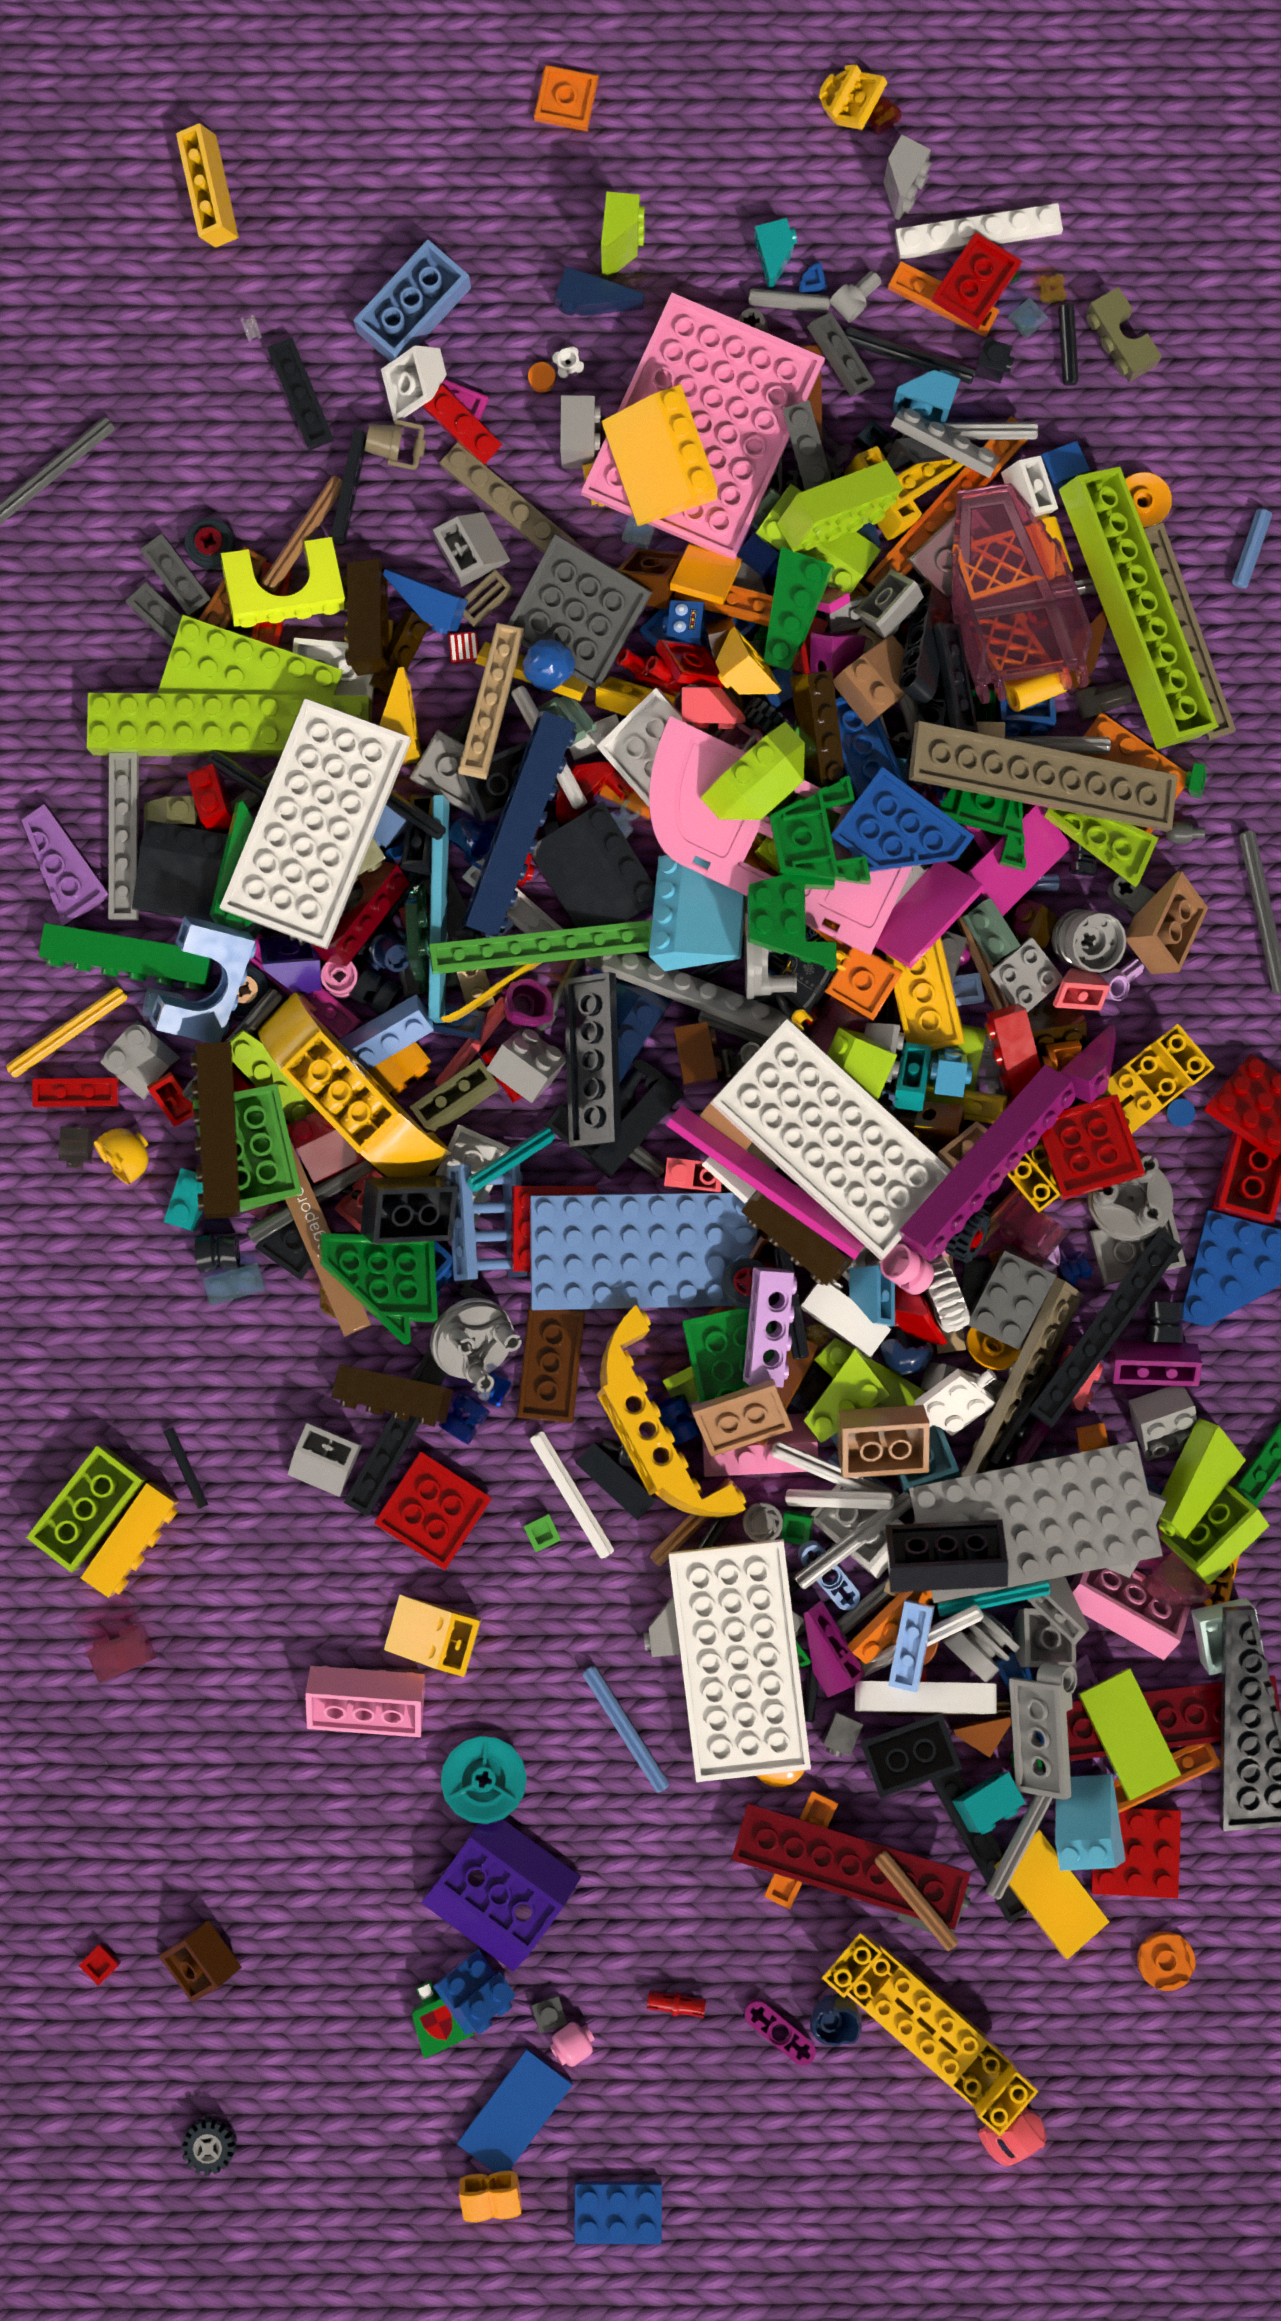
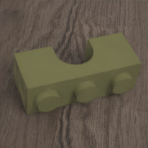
M1117 287L1090 303L1086 312V320L1092 330L1096 329L1101 337L1100 342L1105 352L1111 353L1118 373L1122 377L1125 376L1128 382H1131L1157 367L1162 355L1148 333L1137 339H1130L1122 334L1119 325L1129 320L1133 309L1121 289Z

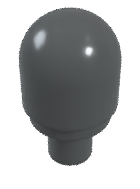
M1188 821L1173 822L1172 830L1165 831V837L1173 844L1192 843V838H1205V827H1193L1192 823H1188Z

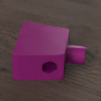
M845 631L811 632L810 673L832 670L834 680L845 668L862 656L866 636ZM834 686L835 697L839 698L840 693Z

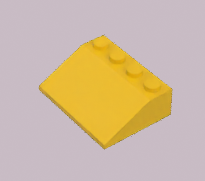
M681 384L656 392L601 421L637 527L717 500L718 488Z

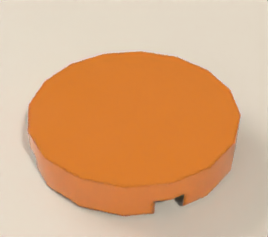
M1158 1931L1148 1936L1140 1945L1137 1954L1138 1969L1144 1980L1162 1991L1177 1990L1185 1986L1196 1967L1195 1954L1191 1945L1182 1936L1171 1931Z

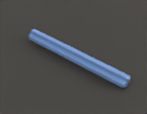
M596 1666L587 1668L583 1672L584 1679L657 1793L665 1790L669 1786L668 1780Z

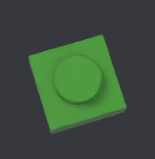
M550 1514L523 1526L535 1552L562 1540Z

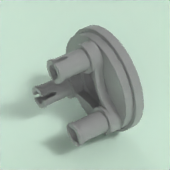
M745 913L746 999H754V996L771 995V992L797 993L796 974L771 975V973H768L769 953L777 952L748 942V913Z
M1152 1156L1142 1158L1141 1162L1145 1170L1143 1177L1088 1193L1087 1202L1090 1215L1095 1224L1110 1237L1127 1242L1142 1241L1154 1236L1169 1220L1173 1209V1192L1168 1179L1158 1169L1159 1165L1156 1158L1153 1161L1150 1160Z
M469 1298L452 1305L439 1317L432 1330L430 1348L435 1362L444 1372L454 1377L467 1379L469 1382L474 1383L479 1391L483 1392L485 1389L488 1392L494 1386V1379L488 1373L495 1370L504 1361L509 1351L517 1350L522 1341L519 1339V1335L514 1332L510 1318L502 1307L489 1299Z

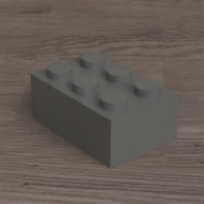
M1005 1242L969 1312L970 1321L968 1326L1019 1350L1057 1276V1266Z

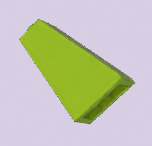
M1200 1418L1198 1419L1161 1494L1167 1500L1158 1519L1160 1523L1158 1527L1171 1537L1175 1534L1184 1539L1187 1538L1246 1461L1220 1426Z

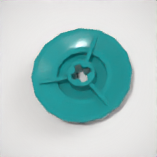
M479 1736L462 1742L451 1751L443 1765L441 1787L445 1801L455 1814L469 1822L489 1824L504 1819L518 1807L525 1794L527 1775L522 1758L511 1745L498 1738ZM484 1773H487L492 1783L491 1785L486 1784L484 1788H480V1783L476 1778L477 1776L482 1777Z

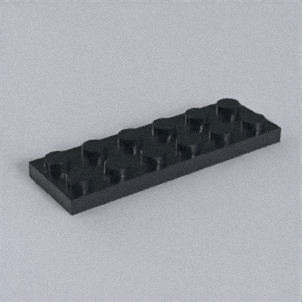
M606 972L564 979L569 1147L578 1148L622 1143L616 973Z

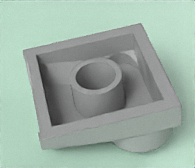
M137 1020L107 1050L100 1063L145 1100L149 1093L147 1086L162 1078L181 1057Z
M1023 1608L1018 1610L1014 1621L1015 1642L1020 1647L1015 1652L1016 1660L1020 1667L1040 1668L1043 1663H1052L1078 1668L1076 1663V1645L1074 1646L1037 1609Z

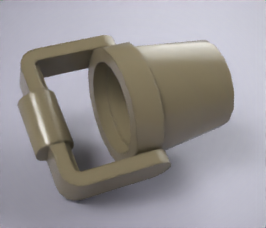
M394 420L395 426L369 423L365 445L366 452L389 459L386 465L408 470L417 469L419 459L424 456L426 441L423 440L425 431L422 425L401 420ZM403 427L419 430L412 454L414 456L413 465L397 462Z

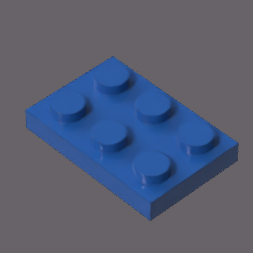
M575 2181V2244H662V2181Z

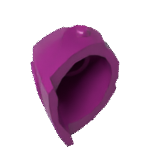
M522 979L511 982L508 988H502L501 993L504 994L505 1016L510 1024L521 1027H537L553 1020L554 1004L551 993L546 986L532 979Z

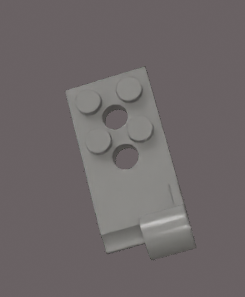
M1043 1663L1038 1670L1037 1681L1014 1677L1009 1679L1015 1782L1019 1792L1066 1800L1071 1797L1066 1712L1073 1709L1072 1693L1077 1685V1673L1072 1666ZM1036 1731L1041 1732L1044 1736V1744H1041L1037 1739ZM1038 1759L1045 1763L1046 1772H1043L1038 1766Z

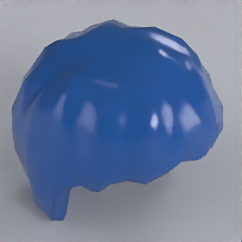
M552 638L538 640L529 648L522 664L524 667L523 674L528 681H531L535 688L548 692L562 685L573 675L576 662L571 650L561 641H556Z

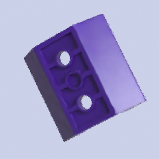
M502 1819L489 1824L478 1823L473 1829L471 1836L442 1876L431 1887L421 1903L514 1972L531 1953L562 1910L582 1876L507 1820ZM473 1870L482 1871L485 1876L484 1882L480 1885L472 1884L468 1878L469 1873ZM521 1904L528 1905L532 1911L531 1916L528 1919H519L515 1914L516 1907Z

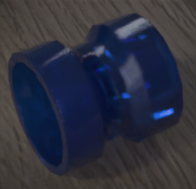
M1081 1251L1072 1254L1071 1260L1062 1259L1060 1264L1056 1265L1060 1279L1066 1281L1071 1286L1076 1284L1079 1277L1086 1279L1093 1275L1090 1264Z

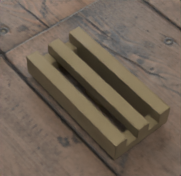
M496 569L464 597L468 599V605L495 579L499 581L468 611H464L463 618L474 629L514 592V588ZM503 587L505 588V590H503V591H502L491 603H489L477 616H475L474 618L472 617V616H473L484 604H486L499 590H501Z

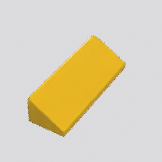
M609 676L596 688V706L628 716L653 689ZM664 693L671 703L674 704L676 697Z

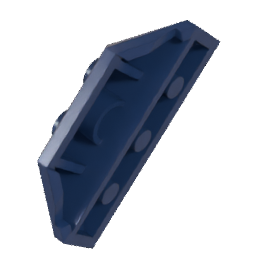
M627 981L616 983L619 1083H621L673 1002L671 998Z

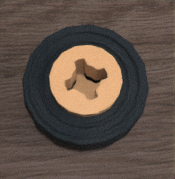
M248 965L246 967V981L243 985H240L237 993V1007L234 1011H231L241 1016H247L270 989V983L265 974L257 968Z

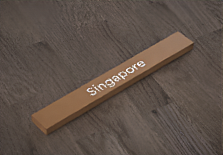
M290 1140L302 1194L287 1198L285 1201L345 1337L370 1326L371 1323L363 1305L320 1265L319 1237L321 1233L331 1234Z

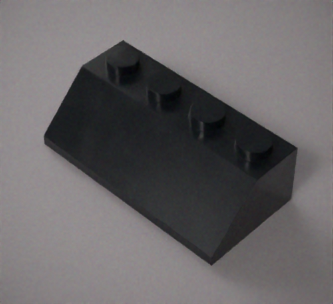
M1002 1519L886 1525L890 1592L1008 1587V1556Z

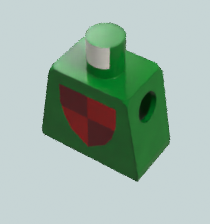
M427 1981L416 1988L422 2002L415 2005L412 2010V2017L424 2059L475 2035V2032L465 2035L445 2003L437 1994L432 1981Z

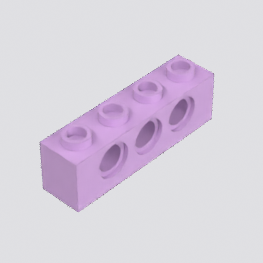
M753 1267L743 1381L750 1386L774 1379L777 1387H783L784 1380H787L789 1375L786 1354L787 1351H790L792 1344L791 1335L788 1333L789 1323H792L794 1319V1307L791 1305L792 1294L796 1293L797 1279L794 1277V1273L787 1269ZM774 1292H778L779 1301L775 1305L770 1306L768 1303L769 1296ZM775 1320L777 1323L776 1330L771 1334H767L766 1325L770 1321ZM769 1349H773L774 1357L772 1360L764 1362V1353Z

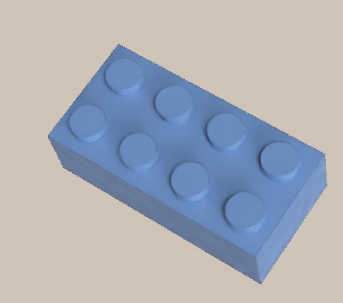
M427 240L353 320L356 332L387 360L392 362L413 346H419L471 289L470 277L439 248Z

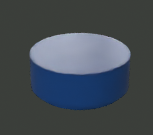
M1176 1099L1167 1106L1165 1112L1166 1119L1172 1126L1185 1127L1194 1120L1195 1108L1186 1099Z

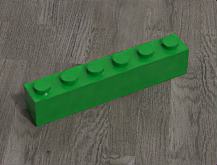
M44 923L38 954L40 958L46 960V965L63 968L64 963L74 965L73 969L81 972H90L91 968L101 970L102 975L118 977V973L129 974L128 979L145 982L146 977L157 979L156 983L160 985L173 986L174 982L182 983L185 989L201 991V987L209 988L214 959L184 952L177 945Z

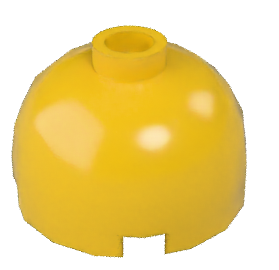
M111 1129L98 1137L94 1142L95 1149L104 1163L109 1162L114 1168L111 1171L125 1184H131L145 1172L149 1162V1155L145 1148L148 1146V1142L139 1132L133 1134L128 1129Z

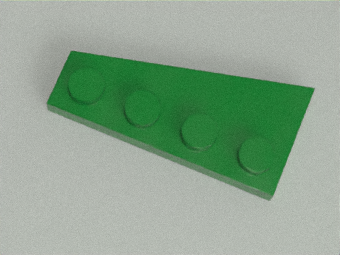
M781 547L764 654L765 664L792 673L834 570L832 564Z

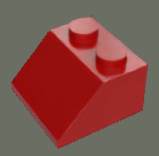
M895 1284L894 1327L896 1330L902 1329L910 1339L939 1345L948 1343L924 1294L912 1295Z

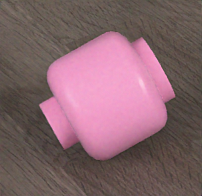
M570 2022L552 2036L553 2044L550 2045V2048L562 2066L566 2063L568 2066L573 2067L592 2054L593 2047L591 2042L595 2039L586 2025L580 2027L576 2022Z

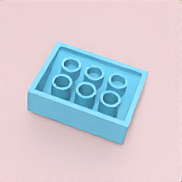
M668 855L659 856L649 957L664 971L741 959L746 896L678 864ZM697 856L693 860L694 863L706 869L711 864Z

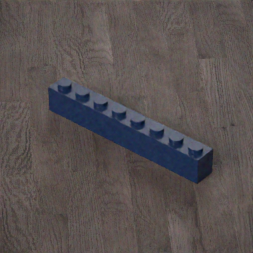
M547 711L538 713L461 925L491 937H498L499 933L503 934L508 923V918L505 915L508 907H513L517 899L518 891L515 890L518 880L522 881L526 874L528 865L525 864L528 853L532 854L536 847L538 839L534 836L538 826L542 827L546 820L547 811L544 809L547 801H551L555 795L557 785L554 782L557 774H561L565 768L567 758L564 757L567 746L571 747L576 738L577 732L574 731L576 723Z

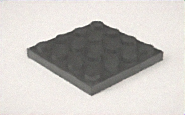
M555 534L507 625L524 628L521 645L528 649L538 640L552 638L556 641H561L571 650L576 662L572 676L596 689L606 679L618 653L622 650L653 591L559 534Z

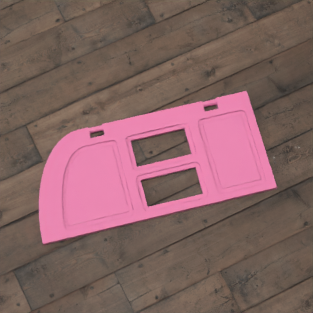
M670 716L657 748L650 781L649 809L656 839L662 850L678 864L748 897L747 888L749 884L773 878V876L744 863V859L757 832L773 839L769 817L765 816L762 820H719L700 799L720 776L745 755L746 752ZM804 780L793 792L808 798L816 794L821 788ZM854 804L828 808L840 814L832 833ZM832 839L836 860L850 859L853 854ZM695 856L711 863L709 868L706 869L694 863ZM912 867L870 872L871 883L867 885L835 881L833 890L805 889L806 925L871 955ZM824 918L840 925L838 931L823 925Z

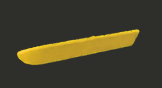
M541 963L516 965L512 969L513 974H509L493 985L488 991L454 1013L440 1017L443 1022H452L464 1017L501 992L503 987H508L511 982L517 981Z

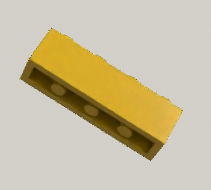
M200 123L176 133L198 236L215 248L239 238L216 135Z
M153 1482L146 1483L85 1570L81 1579L108 1598L115 1593L120 1595L129 1583L126 1577L132 1569L136 1571L146 1557L142 1554L148 1545L153 1547L161 1537L162 1533L159 1530L164 1522L169 1524L177 1514L178 1509L175 1507L179 1501Z

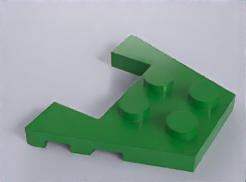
M845 776L839 779V782L830 787L826 786L818 790L816 794L804 800L801 799L770 815L769 820L780 873L864 885L871 883L866 856L836 860L826 813L827 808L854 804L855 799L850 776Z
M951 788L938 809L957 823L1005 836L1006 840L999 865L1024 871L1026 868V858L1024 853L1025 836L1022 823V802Z
M783 874L749 884L747 888L748 942L780 954L787 953L799 957L800 961L809 964L813 962L825 966L824 969L835 971L837 967L836 942L806 941L805 889L833 890L835 880Z

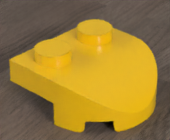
M847 65L844 67L845 71L836 76L830 74L820 89L819 98L823 109L835 124L862 130L884 91L887 81L884 76L861 72L857 65Z

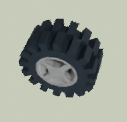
M206 2116L203 2120L198 2119L195 2121L194 2125H191L187 2131L181 2151H184L182 2157L184 2161L188 2160L187 2166L190 2169L192 2166L196 2168L195 2173L199 2174L201 2171H204V2176H209L211 2172H214L215 2175L221 2169L224 2170L231 2161L236 2151L237 2145L235 2143L237 2137L236 2135L233 2136L234 2129L232 2126L228 2128V2122L225 2119L223 2122H220L217 2116H214L213 2119H210V2116Z

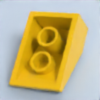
M400 667L397 670L379 726L411 738L412 741L402 765L418 763L422 755L411 684L404 667Z

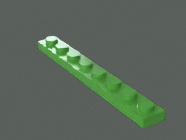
M652 920L429 944L432 975L649 951Z

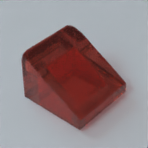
M884 97L876 103L867 121L875 132L880 135L901 120L902 111Z

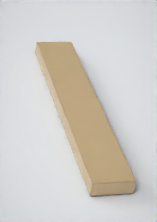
M500 623L496 624L458 769L459 774L487 780L524 636V628Z

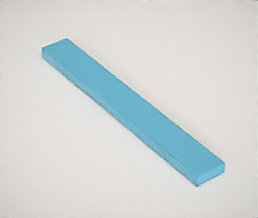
M434 795L432 818L446 828V833L440 840L432 837L430 944L447 942L449 801L444 795ZM429 955L428 1017L435 1023H445L440 1017L445 1016L446 973L432 975Z

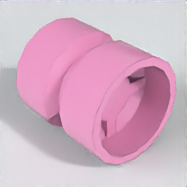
M326 962L321 971L322 984L331 995L342 999L350 998L352 990L360 978L359 971L352 962L347 967Z
M903 1244L895 1245L888 1255L881 1260L880 1269L884 1277L912 1295L924 1292L933 1280L934 1269L931 1263L918 1256L916 1252Z

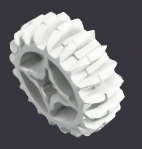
M942 1256L934 1258L930 1262L934 1269V1277L925 1293L941 1328L947 1333L963 1329L964 1326L969 1325L970 1316L967 1305L949 1263Z

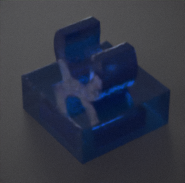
M491 1372L489 1375L494 1379V1386L490 1391L486 1392L484 1389L481 1392L476 1386L473 1389L479 1393L478 1398L496 1407H500L512 1382Z

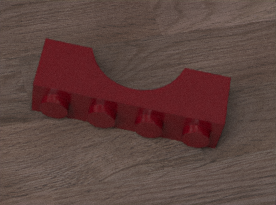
M381 861L382 865L372 872L366 870L361 874L358 881L363 887L362 898L353 910L340 917L328 949L312 944L323 961L348 966L410 884L397 864Z

